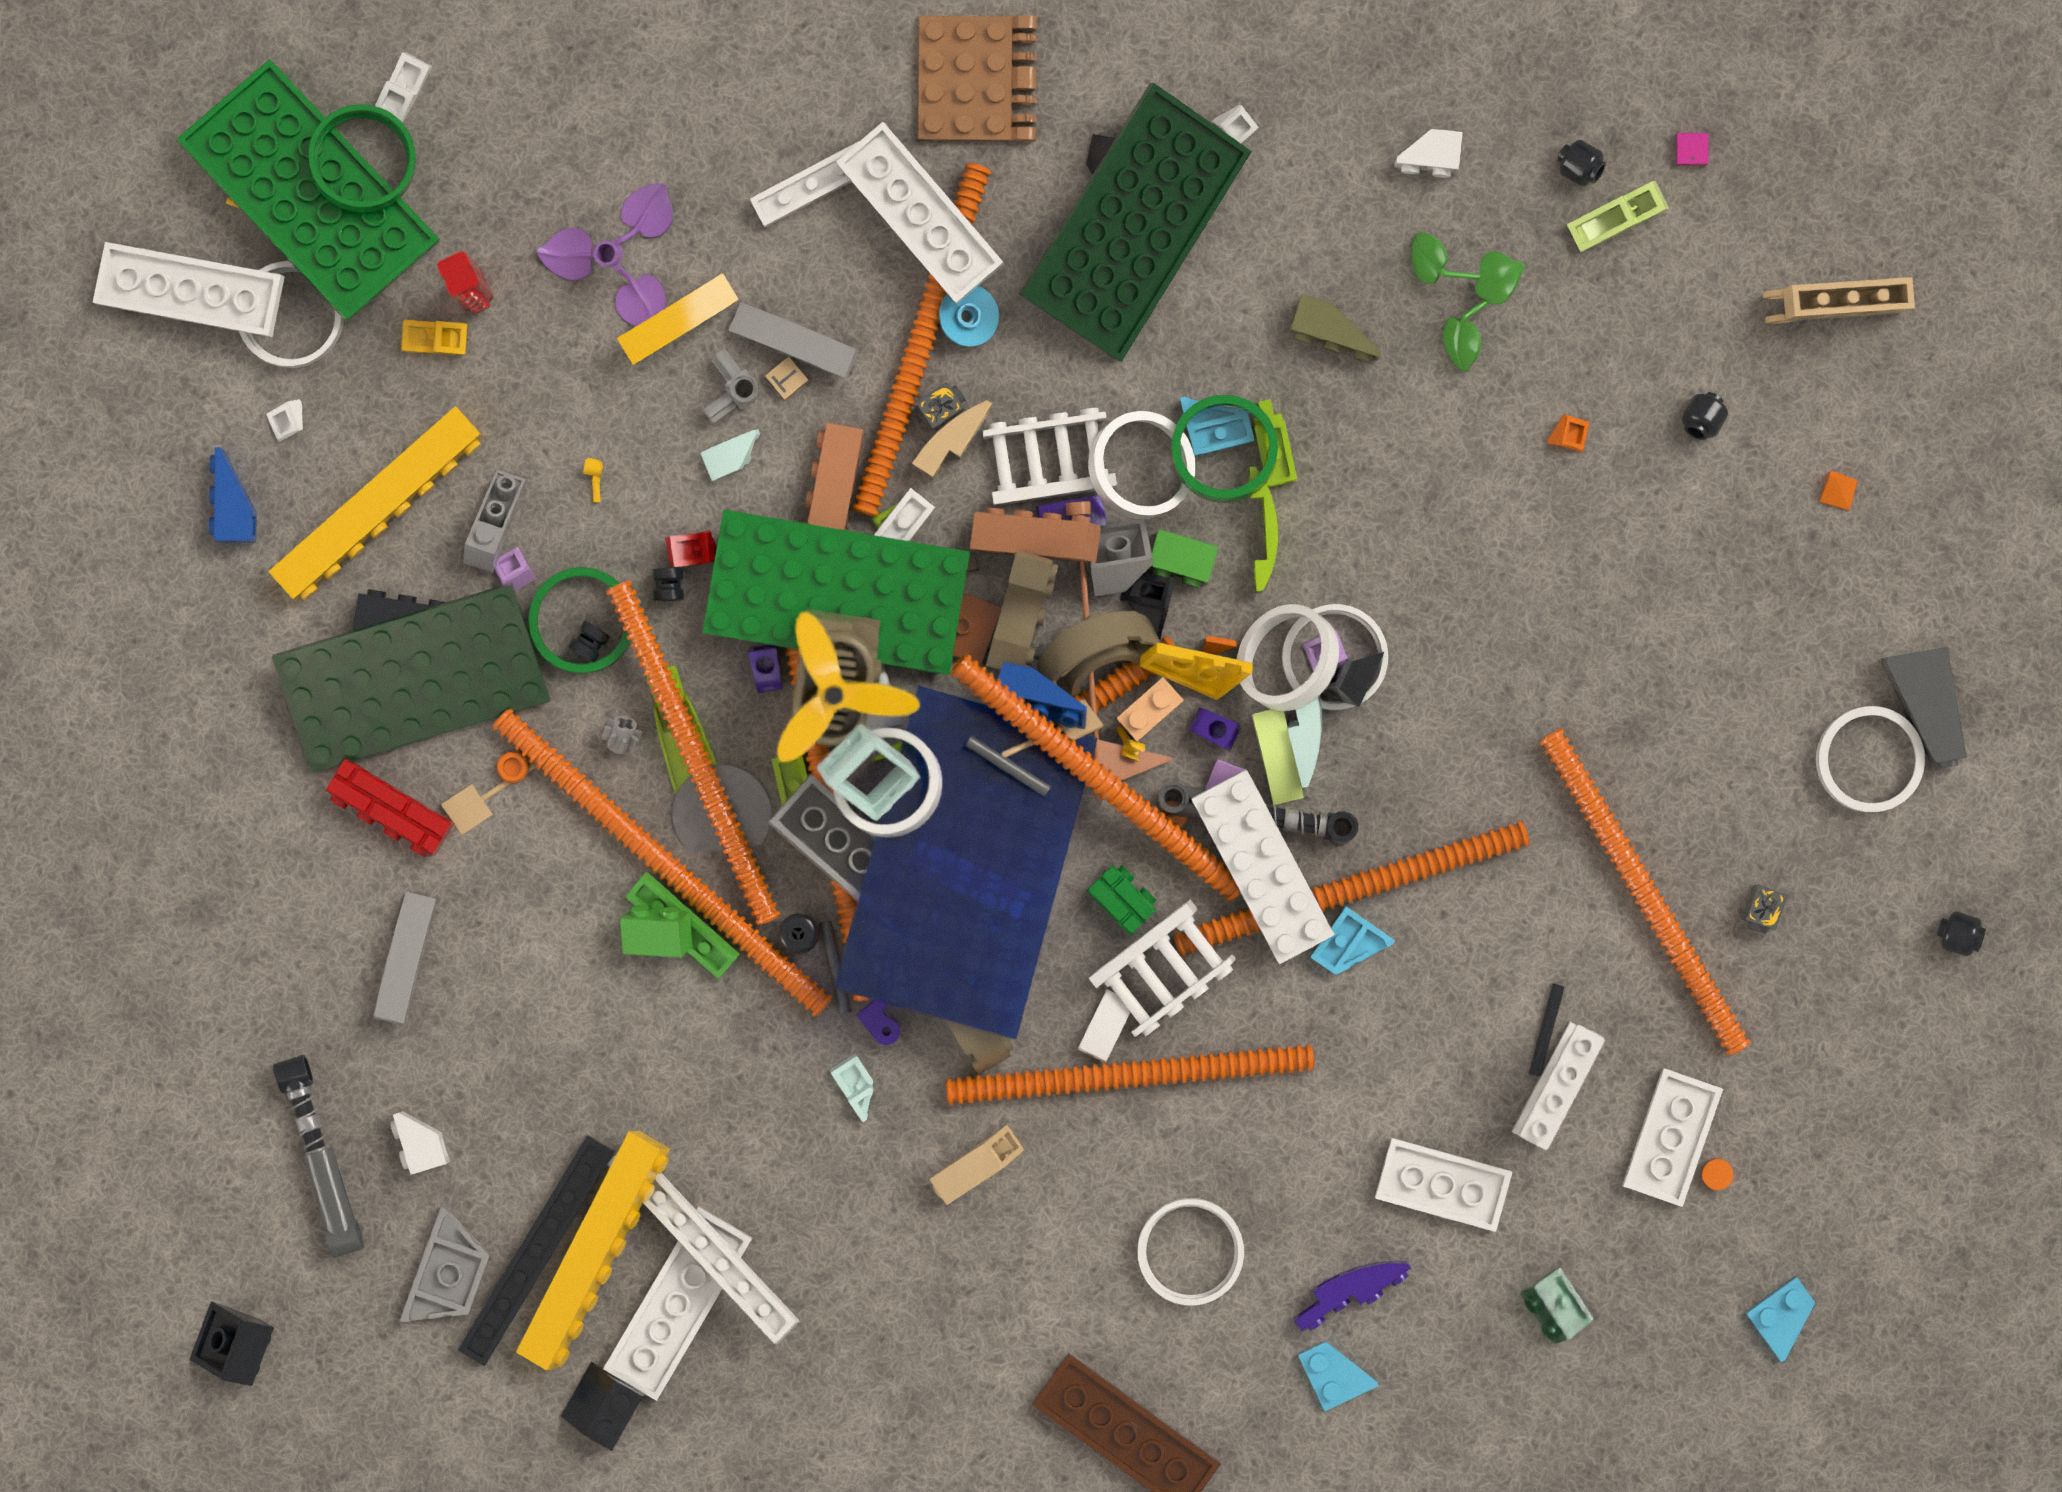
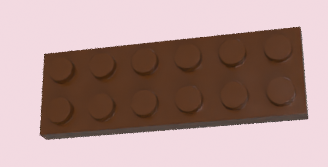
M1070 1353L1067 1354L1032 1403L1034 1407L1152 1492H1201L1221 1465L1218 1460Z

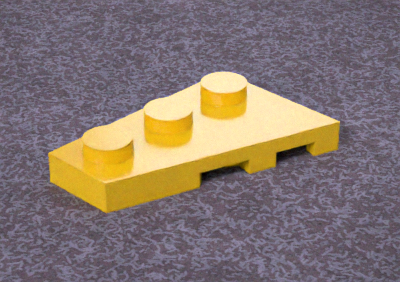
M1158 642L1140 656L1139 665L1144 669L1215 700L1220 699L1250 676L1253 669V663Z

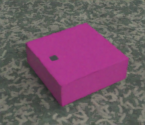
M1677 133L1676 165L1707 166L1709 133Z

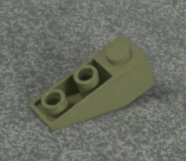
M1305 294L1301 295L1289 333L1295 334V340L1310 345L1313 340L1325 344V350L1341 354L1342 350L1353 352L1354 359L1366 363H1371L1372 359L1378 360L1380 358L1381 352L1332 303Z

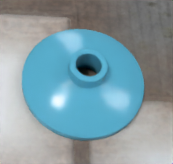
M978 286L958 304L946 294L940 305L939 320L944 333L950 340L961 346L973 347L985 343L993 336L999 322V310L992 295L984 288ZM963 311L968 312L970 315L968 322H964L961 318Z

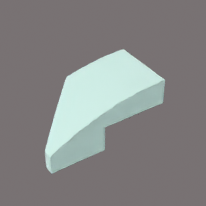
M758 429L700 452L712 481L743 469L745 464H749L752 458L750 454L753 445L760 435Z
M855 1053L829 1071L861 1121L864 1122L867 1120L869 1102L874 1089L872 1086L873 1079Z

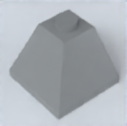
M1145 519L1101 526L1096 563H1089L1095 596L1126 592L1153 564Z

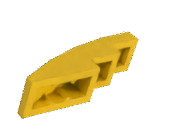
M722 273L617 337V340L634 365L738 301V298Z

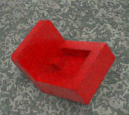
M710 530L665 538L669 568L704 565L715 561L717 545L715 539L712 538Z

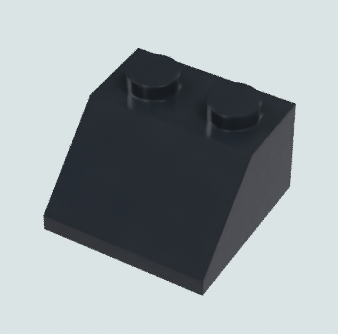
M211 1301L189 1360L221 1380L253 1386L256 1375L260 1370L264 1353L270 1343L274 1327L259 1318Z
M591 1362L561 1417L584 1436L612 1451L645 1394L603 1370L601 1366Z

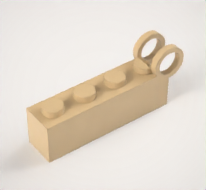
M1912 277L1791 285L1785 289L1762 293L1763 300L1784 299L1785 314L1765 317V324L1769 325L1791 323L1796 320L1898 314L1915 308Z

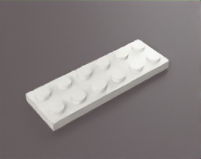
M884 122L836 161L841 170L956 304L961 302L1004 265L1000 257Z
M105 242L92 303L272 337L285 276Z
M1247 769L1191 798L1279 965L1334 936L1329 923Z
M698 1206L697 1212L741 1258L752 1237ZM679 1241L603 1370L656 1401L723 1289Z

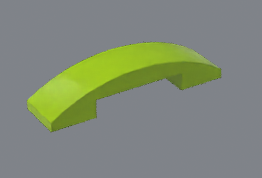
M1249 467L1248 469L1249 482L1260 473L1256 467ZM1267 483L1258 492L1250 496V500H1262L1266 556V560H1255L1253 562L1255 593H1261L1268 583L1274 567L1278 546L1277 515Z

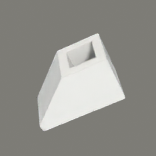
M1431 129L1396 158L1395 167L1401 168V172L1405 174L1417 175L1420 174V170L1432 171V176L1451 177V173H1457L1459 170L1463 132Z
M403 1111L393 1114L394 1121L390 1122L392 1133L395 1139H400L403 1151L399 1152L400 1160L404 1169L409 1168L410 1175L450 1162L442 1132Z

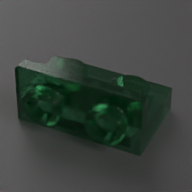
M1560 1267L1551 1271L1533 1286L1525 1288L1520 1292L1524 1298L1525 1306L1535 1315L1542 1326L1544 1335L1554 1344L1569 1340L1595 1320Z

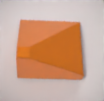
M1563 414L1548 438L1547 444L1583 452L1590 422Z
M1834 471L1827 472L1819 502L1849 511L1858 480Z
M1208 635L1205 638L1203 652L1218 655L1234 649L1237 642L1236 640Z

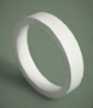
M289 261L272 263L259 270L275 274L285 272L300 273ZM335 310L334 327L325 344L313 354L298 359H283L271 355L258 345L251 333L240 331L239 333L247 347L262 360L283 368H299L319 361L332 350L341 335L344 319Z
M1136 411L1116 418L1099 432L1090 449L1088 468L1096 493L1108 507L1129 518L1150 519L1176 507L1186 497L1189 489L1181 483L1178 492L1169 501L1149 507L1132 504L1113 490L1106 478L1103 466L1104 449L1113 432L1124 424L1139 421L1160 428L1172 439L1176 427L1175 423L1162 415L1147 411ZM1183 433L1180 445L1181 456L1187 470L1194 477V453L1189 440Z
M1289 604L1266 612L1248 629L1238 650L1237 660L1252 663L1256 649L1264 636L1273 627L1291 618L1307 617L1318 628L1321 637L1320 658L1312 675L1299 688L1284 695L1271 696L1256 690L1252 674L1240 682L1250 697L1272 710L1290 711L1309 704L1325 690L1337 668L1339 643L1335 630L1326 619L1306 606Z
M1329 604L1312 609L1320 616L1341 614L1356 619L1373 636L1378 654L1384 652L1362 700L1364 702L1379 688L1387 671L1388 648L1381 629L1367 614L1351 606ZM1300 617L1292 625L1283 643L1282 668L1292 690L1299 688L1300 684L1292 671L1291 648L1298 632L1311 621L1307 617ZM1321 700L1322 709L1335 711L1355 707L1340 701Z
M1867 706L1849 710L1838 716L1827 726L1818 743L1816 767L1823 787L1838 803L1855 811L1880 812L1900 805L1916 790L1924 772L1925 752L1918 732L1905 717L1887 708ZM1866 715L1885 717L1897 723L1909 736L1915 752L1914 772L1907 786L1895 797L1880 803H1864L1844 794L1833 781L1828 766L1829 747L1835 734L1847 722Z
M896 728L871 730L881 739L897 738L904 740L916 747L923 755L930 775L929 790L923 804L912 816L901 822L890 825H878L867 822L857 816L849 807L846 799L833 789L834 796L841 812L860 830L878 837L902 836L923 825L935 811L942 792L941 769L933 752L915 735Z
M1181 1198L1164 1204L1145 1222L1138 1240V1261L1145 1280L1157 1294L1177 1304L1201 1305L1219 1298L1232 1287L1242 1269L1244 1245L1236 1223L1224 1209L1204 1199ZM1182 1207H1199L1217 1215L1227 1225L1234 1242V1260L1228 1275L1215 1288L1196 1295L1176 1293L1163 1286L1151 1272L1146 1255L1148 1237L1154 1225L1165 1214Z

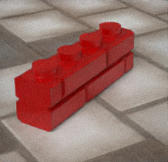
M460 251L438 261L436 266L445 280L444 283L450 295L465 310H472L473 314H477L491 307L489 302L492 301L494 296L490 287L485 282L486 279L481 268L466 252Z
M348 759L343 760L326 788V792L332 795L329 799L331 802L343 809L350 805L359 811L356 815L359 819L370 825H373L374 821L385 827L383 833L396 841L403 837L412 843L409 848L423 857H426L428 853L431 855L437 854L455 824Z

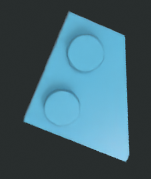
M1181 397L1180 403L1183 414L1198 401L1188 397ZM1224 406L1207 408L1196 414L1186 426L1194 457L1255 441L1248 412L1242 409Z
M1345 906L1331 926L1334 936L1319 943L1310 958L1337 975L1384 948L1393 945L1395 940Z
M1795 1276L1745 1313L1779 1361L1783 1362L1793 1347L1815 1305V1301Z
M1327 1341L1298 1353L1324 1411L1379 1386L1374 1378Z

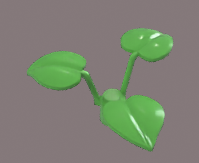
M1418 232L1413 239L1411 254L1415 274L1422 282L1426 284L1436 283L1440 275L1478 280L1475 286L1476 293L1479 297L1484 298V301L1461 316V320L1455 316L1448 318L1443 329V342L1449 357L1458 368L1468 372L1477 360L1481 349L1479 331L1473 323L1467 322L1468 318L1487 305L1505 303L1515 291L1525 264L1515 261L1501 252L1492 251L1486 253L1482 258L1480 274L1447 271L1443 268L1448 260L1443 244L1429 233Z

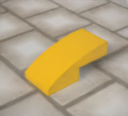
M404 319L402 321L401 351L465 355L467 323Z

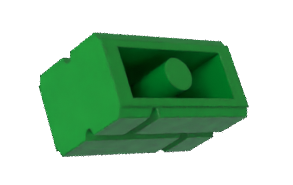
M1112 865L1086 891L1131 935L1157 910L1152 905L1157 900L1144 887L1139 891L1131 883L1134 877L1123 865L1118 869Z

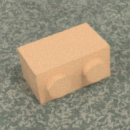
M1162 677L1120 714L1116 720L1134 741H1139L1184 700L1167 680Z

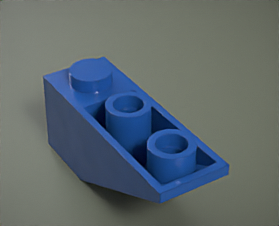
M215 447V455H210V472L215 473L214 486H210L209 490L210 504H214V517L209 519V533L214 535V541L219 543H256L257 512L226 451L220 447Z
M1003 662L999 674L1001 685L1006 684L1009 687L1008 691H1015L1017 698L1022 697L1024 699V704H1031V709H1037L1039 716L1044 715L1046 721L1062 724L1069 728H1086V706L1034 668Z

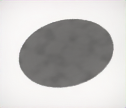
M713 765L712 768L717 769L716 777L721 778L720 786L725 787L724 795L729 796L728 804L732 803L733 805L732 813L736 812L737 817L735 819L741 823L739 828L745 832L743 837L749 841L747 846L761 845L769 832L770 825L768 821L772 817L770 800L764 787L753 775L741 768L730 765ZM691 775L679 788L673 803L672 820L678 839L690 853L725 849L724 845L719 844L720 836L715 835L717 830L711 826L713 821L707 817L709 812L703 808L704 801L699 800L701 794L699 791H695L697 785L695 782H691V778H693Z

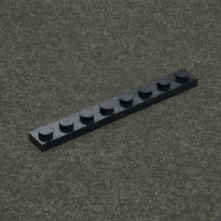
M590 1135L586 1136L458 1351L483 1366L488 1363L615 1150Z

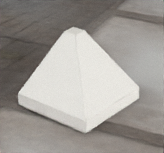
M1242 105L1230 109L1211 121L1239 143L1244 142L1259 128Z
M300 399L286 402L266 413L278 442L303 430L302 403Z

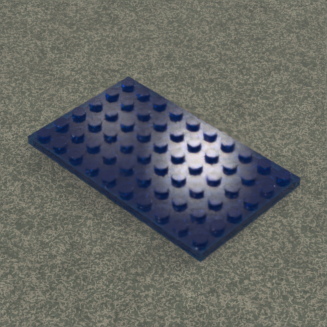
M918 685L915 697L918 699L920 707L915 712L909 714L905 731L918 737L936 757L942 774L940 800L930 818L916 830L897 837L875 836L834 989L1015 1040L1018 1035L1070 843L1085 781L1080 782L1077 774L1073 776L1070 773L1071 769H1064L1062 762L1057 763L1055 761V756H1048V751H1042L1040 744H1034L1006 757L1051 786L1045 796L1039 794L965 746L972 735L1002 754V752L1030 740L1026 738L1025 732L1020 733L1018 726H1011V721H1005L1003 714L998 715L995 712V708L990 709L988 705ZM1085 735L1075 740L1076 746L1081 745L1084 748L1083 752H1090L1091 758H1093L1098 738ZM904 740L901 742L899 753L912 763L920 778L910 790L906 791L893 804L887 813L881 816L879 825L895 824L912 816L923 804L929 790L930 775L926 760L916 747Z

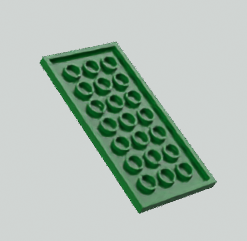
M269 59L176 138L177 143L337 313L348 322L438 244L439 238L402 198H399L395 203L384 209L363 213L342 209L331 203L320 193L310 173L308 155L312 135L325 117ZM333 128L327 134L319 149L318 167L325 184L334 193L354 201H372L382 198L393 191L387 182L336 128Z
M723 509L702 633L799 649L796 623L800 613L806 612V609L881 620L877 659L881 660V663L949 675L970 552Z

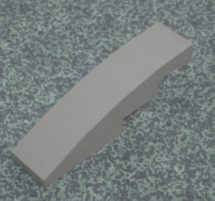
M740 302L728 330L738 336L757 342L764 347L790 356L797 361L847 379L859 352L857 349L742 302Z
M409 892L405 893L373 1016L375 1019L400 1025L405 1024L421 968L420 964L429 935L428 930L436 906L435 898Z

